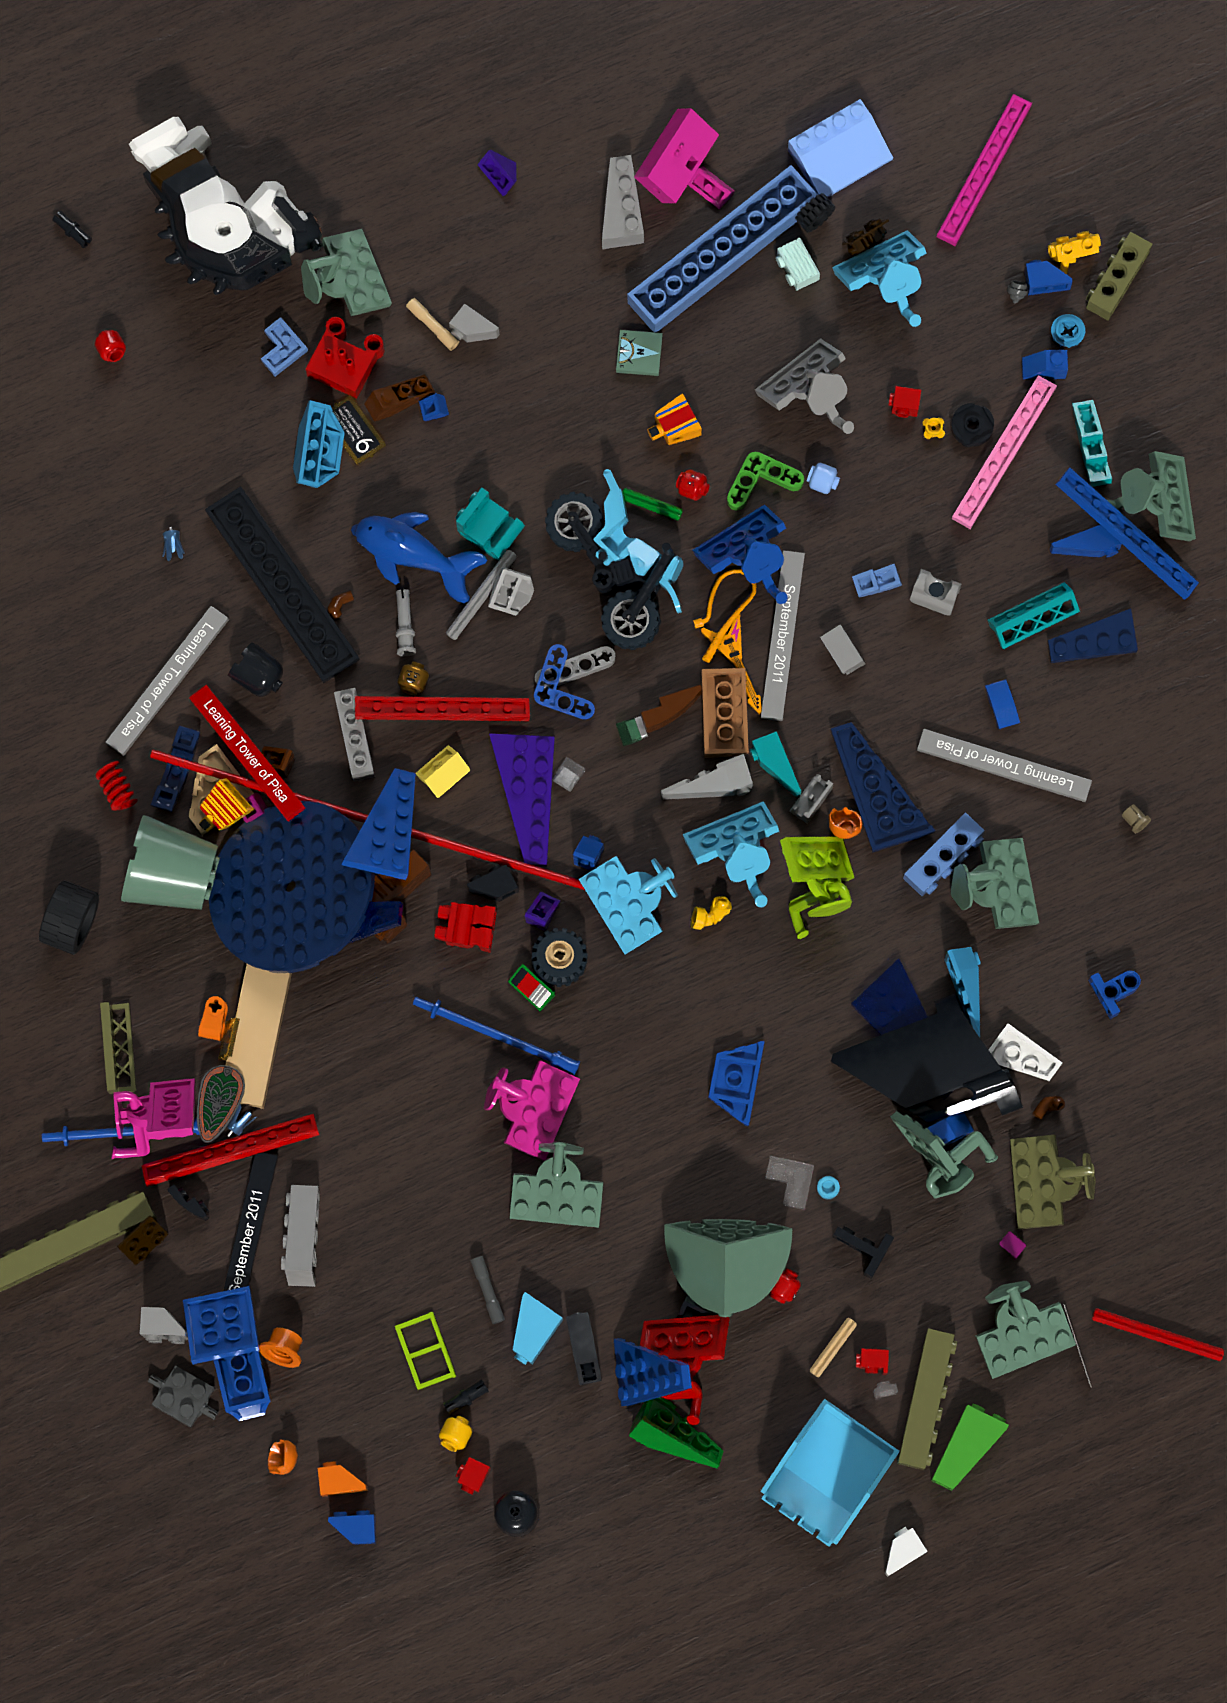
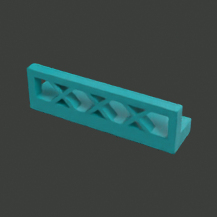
M1064 582L988 619L990 628L996 633L1001 648L1005 649L1080 612L1073 590ZM1070 600L1073 608L1061 611L1062 604ZM1048 610L1053 611L1050 619L1046 621L1041 620L1044 612ZM1025 621H1034L1030 629H1021ZM1009 629L1014 630L1012 637L1004 640L1002 633Z

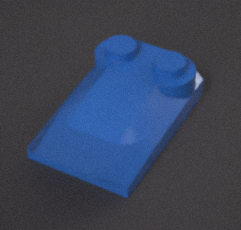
M259 1351L214 1360L226 1413L231 1414L238 1421L265 1415L267 1406L271 1401Z

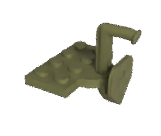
M1056 1135L1010 1139L1018 1229L1064 1225L1062 1203L1074 1198L1078 1194L1081 1185H1085L1087 1198L1090 1200L1094 1199L1095 1170L1088 1153H1083V1166H1076L1074 1162L1058 1157Z

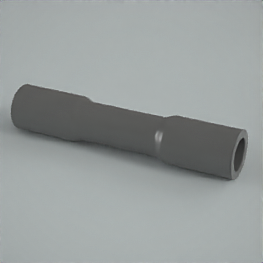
M483 1256L476 1257L470 1261L483 1292L492 1324L500 1323L505 1318L493 1290Z

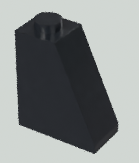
M577 1312L571 1316H566L579 1384L584 1385L602 1381L588 1312Z

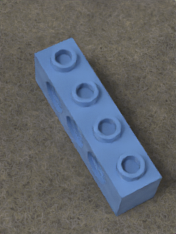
M965 812L904 874L903 879L921 896L926 892L930 895L938 886L936 882L941 877L946 879L953 871L951 867L956 862L962 863L969 855L967 851L972 846L974 848L979 846L984 840L982 836L985 830ZM959 836L964 837L967 843L965 845H958L955 842V838ZM941 852H948L951 855V859L948 861L942 860L939 854ZM932 867L935 869L936 874L928 876L925 874L924 869Z

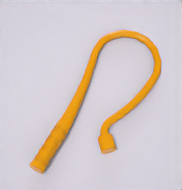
M732 569L718 577L709 597L706 618L693 620L695 628L703 627L711 618L713 599L722 579L734 573L743 574L742 569ZM751 583L752 592L750 596L716 634L702 658L703 661L710 663L731 624L755 596L756 583Z

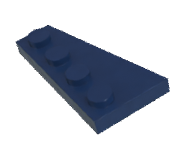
M1131 609L1052 638L1047 642L1050 663L1135 653L1138 651Z

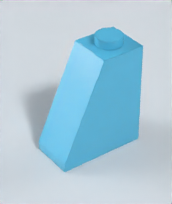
M526 1292L522 1296L513 1345V1352L516 1353L514 1358L524 1365L527 1362L530 1364L534 1363L563 1321L561 1316Z

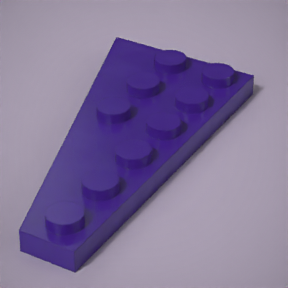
M489 733L524 863L547 867L555 737Z

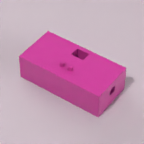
M691 108L677 109L634 178L661 203H677L719 134Z

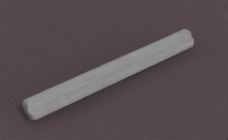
M507 550L446 631L448 637L453 640L458 638L492 592L494 581L502 568L509 569L515 561L516 554Z

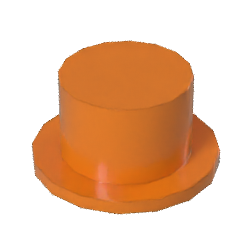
M277 1327L274 1328L269 1341L259 1345V1353L264 1358L280 1366L289 1368L299 1367L302 1360L297 1353L303 1340L295 1332Z

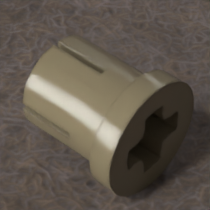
M1135 804L1127 808L1122 814V817L1132 827V831L1135 834L1143 830L1151 821V818L1148 815L1145 816Z

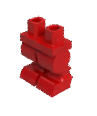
M451 902V906L439 905L438 919L448 920V927L436 926L435 939L446 941V944L449 946L472 948L476 945L482 951L491 953L493 931L497 916L496 907H479L478 905L458 904L455 902ZM481 924L483 927L475 928L474 926Z

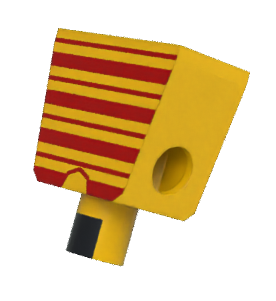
M227 778L221 779L200 805V809L206 816L199 822V825L206 832L214 826L219 830H223L252 812L254 808Z

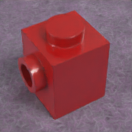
M896 386L895 393H890L888 406H893L892 414H896V416L901 418L917 417L921 390Z
M469 1457L466 1465L461 1464L456 1474V1477L459 1478L458 1483L462 1485L460 1489L472 1495L474 1491L479 1493L491 1468Z

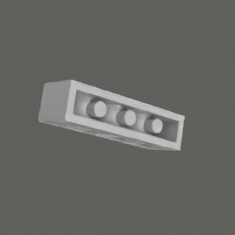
M356 688L334 692L353 781L375 777L363 719H355L354 698L358 696Z

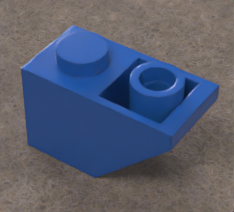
M356 1511L355 1516H347V1512H334V1517H328V1522L352 1544L377 1543L376 1516L374 1514L370 1515V1511Z

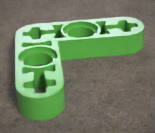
M752 452L745 459L728 493L727 503L732 510L743 509L759 477L790 491H798L803 487L804 475L799 470L760 452ZM759 459V464L751 472L752 462L750 460ZM776 466L780 468L781 474L774 477L770 475L769 469ZM785 471H787V477H785V481H783L782 478L784 477ZM744 476H749L752 479V483L749 486H743L740 483V479ZM797 476L798 482H795L794 485L791 484V479L789 478L793 479ZM740 489L743 491L740 498L742 502L738 501L737 504H734L732 497L736 498Z

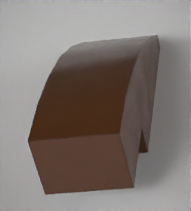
M701 684L659 697V707L641 712V718L647 734L668 725L684 714L702 695Z

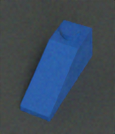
M1098 525L1053 542L1050 551L1052 554L1102 557L1106 555V557H1111L1119 552L1118 550H1120L1122 544L1104 527Z

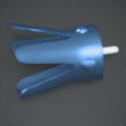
M170 527L169 531L163 533L165 543L162 557H164L166 550V558L170 561L172 553L176 548L178 557L183 559L185 552L180 542V532L172 530Z
M241 1104L227 1126L231 1130L228 1137L232 1132L240 1136L243 1129L257 1118L254 1117L245 1124L252 1116L251 1111H247L236 1122L241 1110Z

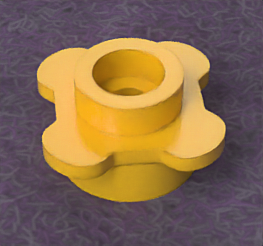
M942 418L924 419V437L926 439L931 437L943 438L945 435L943 431L944 420Z

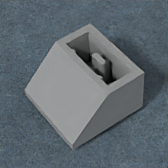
M141 1307L140 1335L149 1343H162V1339H167L172 1344H185V1340H188L187 1331L169 1311L159 1307Z

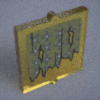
M231 1017L230 1020L226 1021L218 1057L220 1060L227 1061L228 1058L232 1057L240 1021L239 1018Z

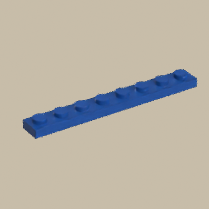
M1068 468L1055 485L1184 600L1188 598L1199 582L1074 470Z

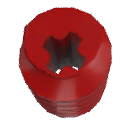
M119 761L103 766L95 775L97 780H100L99 785L104 788L103 793L107 795V801L111 803L110 807L114 811L129 808L138 801V799H130L135 794L134 791H126L131 787L130 783L123 784L127 777H119L123 769H115L120 764Z

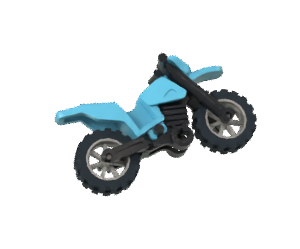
M606 469L603 475L609 485L610 492L604 502L605 526L603 513L590 496L588 497L583 493L576 494L575 492H570L568 495L563 494L559 496L560 498L558 500L555 499L552 502V506L547 509V517H545L546 530L558 547L574 552H580L582 549L586 550L588 558L596 567V572L592 577L593 584L601 594L610 595L616 590V587H619L621 590L636 584L643 585L636 592L626 590V592L617 593L614 598L611 597L608 600V604L604 606L603 615H601L602 628L609 640L622 649L636 650V648H643L647 643H651L654 640V636L659 632L661 619L659 610L654 603V598L661 587L671 595L677 613L682 612L680 601L671 584L676 582L682 571L683 560L675 555L669 543L662 545L664 552L662 556L657 550L642 540L629 538L624 534L623 528L629 521L623 491L619 489L611 470ZM578 507L577 512H571L569 509ZM582 509L586 510L589 514L585 517H579ZM565 511H567L569 515L568 519L560 518L561 515ZM590 520L589 528L584 526V521ZM559 522L568 523L569 525L561 531ZM572 528L574 537H569L565 534ZM606 579L607 584L603 586L602 580ZM619 610H624L622 617L616 616ZM647 617V622L644 627L640 624L641 619ZM615 620L625 621V623L617 629ZM629 626L630 635H624L621 632ZM634 629H642V631L634 635Z

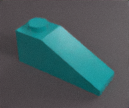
M777 731L753 740L752 748L749 749L753 760H758L760 767L796 798L800 797L801 789Z

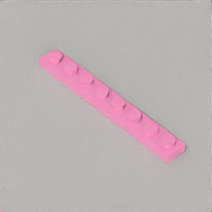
M1038 375L953 514L952 519L971 530L1056 390L1057 385Z

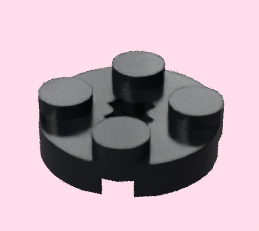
M968 403L955 411L951 421V431L955 439L962 443L963 446H980L986 443L993 434L994 418L986 407L975 405V403ZM968 421L977 422L976 429H969L967 427L969 425Z

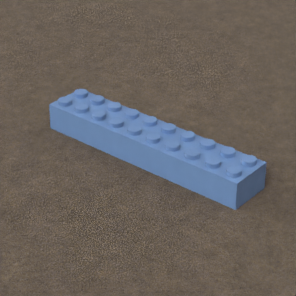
M790 165L627 294L628 304L654 333H657L797 222L795 217L801 211L800 209L805 207V204L809 203L818 194Z

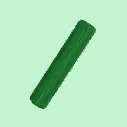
M628 488L623 489L624 501L675 520H679L682 516V508Z

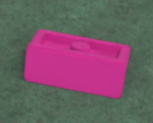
M703 166L697 169L688 184L718 209H721L735 192Z

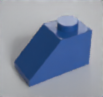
M1033 260L1025 266L1024 273L1026 283L1028 284V295L1071 289L1072 278L1050 262Z
M1044 350L1022 357V379H1036L1038 375L1044 379H1066L1068 372L1067 350Z
M591 835L589 837L583 836L573 854L574 865L589 871L596 869L604 850V843H601V839Z
M964 1112L947 1117L927 1128L934 1136L940 1137L945 1144L944 1147L974 1131Z

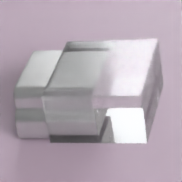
M566 757L552 780L571 792L585 772V768Z

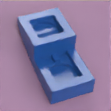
M1006 679L985 685L998 729L1020 723Z

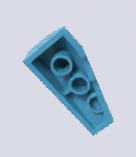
M971 947L949 950L944 959L964 1015L980 1037L979 956L977 952L972 951Z

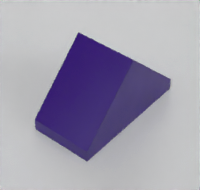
M540 892L525 914L526 923L546 932L560 904V900Z

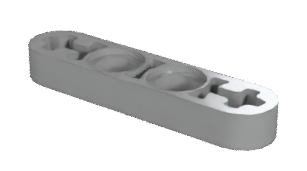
M604 646L567 659L564 667L570 668L571 674L568 677L561 676L557 686L613 666L616 659L614 650ZM606 652L607 655H611L608 662L601 659L598 661V666H595V660L592 656L596 655L597 660L602 658V653ZM583 659H587L592 663L588 670H583L579 666ZM554 664V666L560 669L561 664ZM542 669L535 674L536 685ZM547 669L544 675L546 677L553 676L552 671L554 669ZM554 677L549 678L548 681H554ZM543 681L540 683V686H544L543 690H548V687H554V685L544 684Z

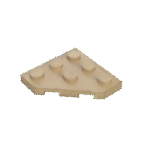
M217 744L199 756V764L240 776ZM197 772L189 818L203 836L207 832L201 828L199 822L206 815L200 809V805L221 779ZM230 782L245 799L254 794L250 788Z

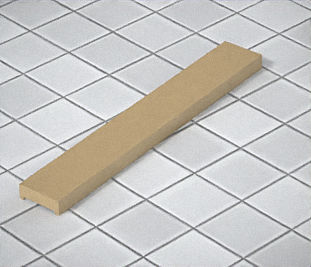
M294 881L288 884L286 888L288 892L295 888L296 884ZM248 964L246 965L226 1060L227 1066L237 1069L243 1076L245 1093L240 1103L241 1105L264 1109L292 973H272L254 968Z

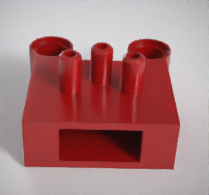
M332 317L326 322V331L306 367V373L308 377L357 399L375 363L384 355L383 340L379 335L371 334L364 341L365 350L343 341L347 334L345 323L339 317ZM334 327L341 328V330L336 333L331 331ZM372 344L379 345V348L376 350H371L369 347Z

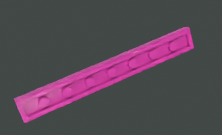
M1013 94L942 224L937 238L953 246L957 245L1032 106L1031 102Z

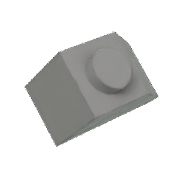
M466 304L461 307L449 323L451 334L456 339H463L466 342L495 339L500 335L499 327Z

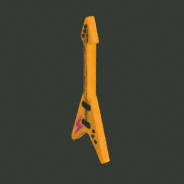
M740 614L734 620L729 633L724 636L718 647V650L734 664L735 668H745L742 663ZM706 628L701 629V633L712 642L717 633ZM746 672V693L749 698L747 703L758 714H761V696L756 694Z

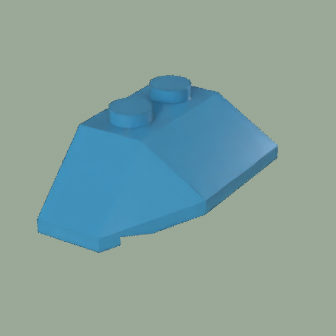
M311 400L308 401L298 429L293 464L298 484L318 488L339 474L345 433L332 412L333 410L330 405Z

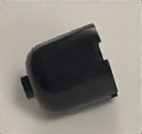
M251 642L241 653L244 656L239 665L236 662L233 664L228 676L231 680L258 697L266 696L271 691L276 693L283 684L280 680L283 675L282 665L259 645Z
M512 1490L504 1493L494 1507V1518L497 1526L503 1533L511 1537H522L529 1534L535 1529L539 1521L540 1510L537 1502L531 1495L523 1491Z

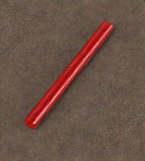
M1098 1308L1093 1312V1321L1217 1361L1223 1359L1224 1349Z

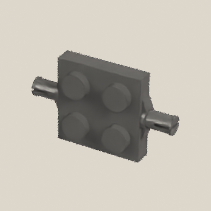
M176 1365L170 1375L164 1380L154 1374L150 1376L151 1378H149L148 1383L159 1388L158 1395L152 1403L153 1407L192 1428L197 1418L202 1414L213 1420L216 1419L219 1411L208 1406L209 1398L215 1390L211 1385Z

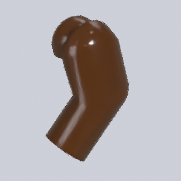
M351 591L332 598L327 608L331 618H339L342 615L340 611L342 605L354 601Z
M1060 1096L1044 1097L1032 1114L1041 1120L1047 1111L1062 1110L1065 1107V1101Z

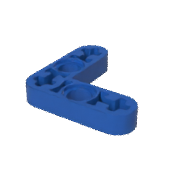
M560 644L553 645L549 648L534 691V700L539 705L580 719L591 718L595 712L592 702L556 689L568 653L564 646ZM557 648H560L561 653L564 654L563 658L559 657L556 663L561 664L560 669L554 665H547L548 660L553 662L554 655L551 653L552 650L556 651ZM549 668L554 669L557 673L554 681H548L544 677L545 671ZM541 681L554 685L553 689L548 687L547 695H550V697L543 702L537 696V693L542 692L544 686H540ZM562 696L570 699V706L567 709H562L558 706V700ZM574 699L579 701L576 705L584 706L585 703L588 704V709L591 712L586 713L585 716H582V711L575 709V713L570 712L574 706Z

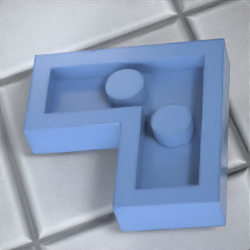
M281 317L264 330L276 347L263 356L261 361L275 377L308 351V348Z

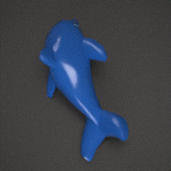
M412 512L401 514L392 519L381 516H369L362 519L359 524L352 526L351 531L353 535L357 537V541L361 546L375 556L377 567L385 579L395 585L400 583L396 564L441 573L446 591L457 602L466 603L470 599L465 587V576L474 568L488 561L485 555L474 551L462 552L448 558L445 557L434 545L413 529L429 520L427 514Z

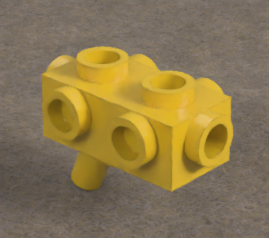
M1089 231L1077 233V237L1069 238V236L1056 238V242L1048 245L1049 256L1053 260L1061 262L1060 270L1067 274L1069 263H1075L1076 258L1099 253V246H1101L1099 234H1089Z

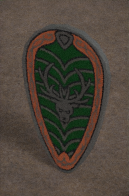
M219 1065L213 1067L205 1073L201 1081L198 1094L197 1125L201 1139L205 1143L212 1142L226 1129L244 1096L245 1082L243 1076L237 1069L231 1066Z

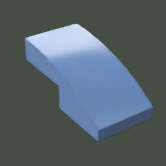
M895 564L875 571L871 569L852 576L859 597L873 595L902 586Z

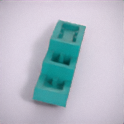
M1094 401L1072 403L1078 439L1089 484L1091 487L1112 484V476L1107 462L1108 456L1103 442V432Z

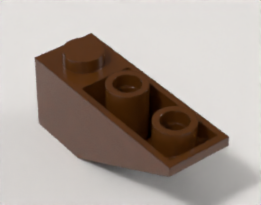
M424 374L372 391L364 405L375 422L401 412L434 394L435 391Z

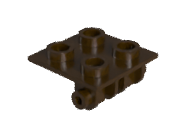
M879 218L877 220H870L863 225L865 229L858 232L856 230L847 235V240L842 245L850 246L848 252L851 256L854 254L858 255L865 248H869L868 242L874 245V242H878L885 237L887 230L882 225L889 222V219L881 220Z
M150 1215L117 1247L137 1265L156 1246L160 1245L169 1234Z

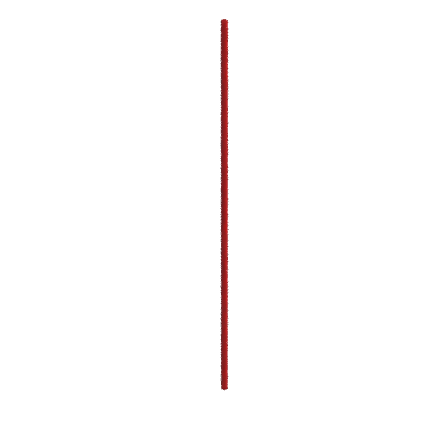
M152 750L150 758L218 779L227 778L232 783L264 792L255 780L157 750ZM294 793L300 801H311L327 805L349 819L364 823L368 815ZM416 829L411 831L412 838L585 890L579 879Z

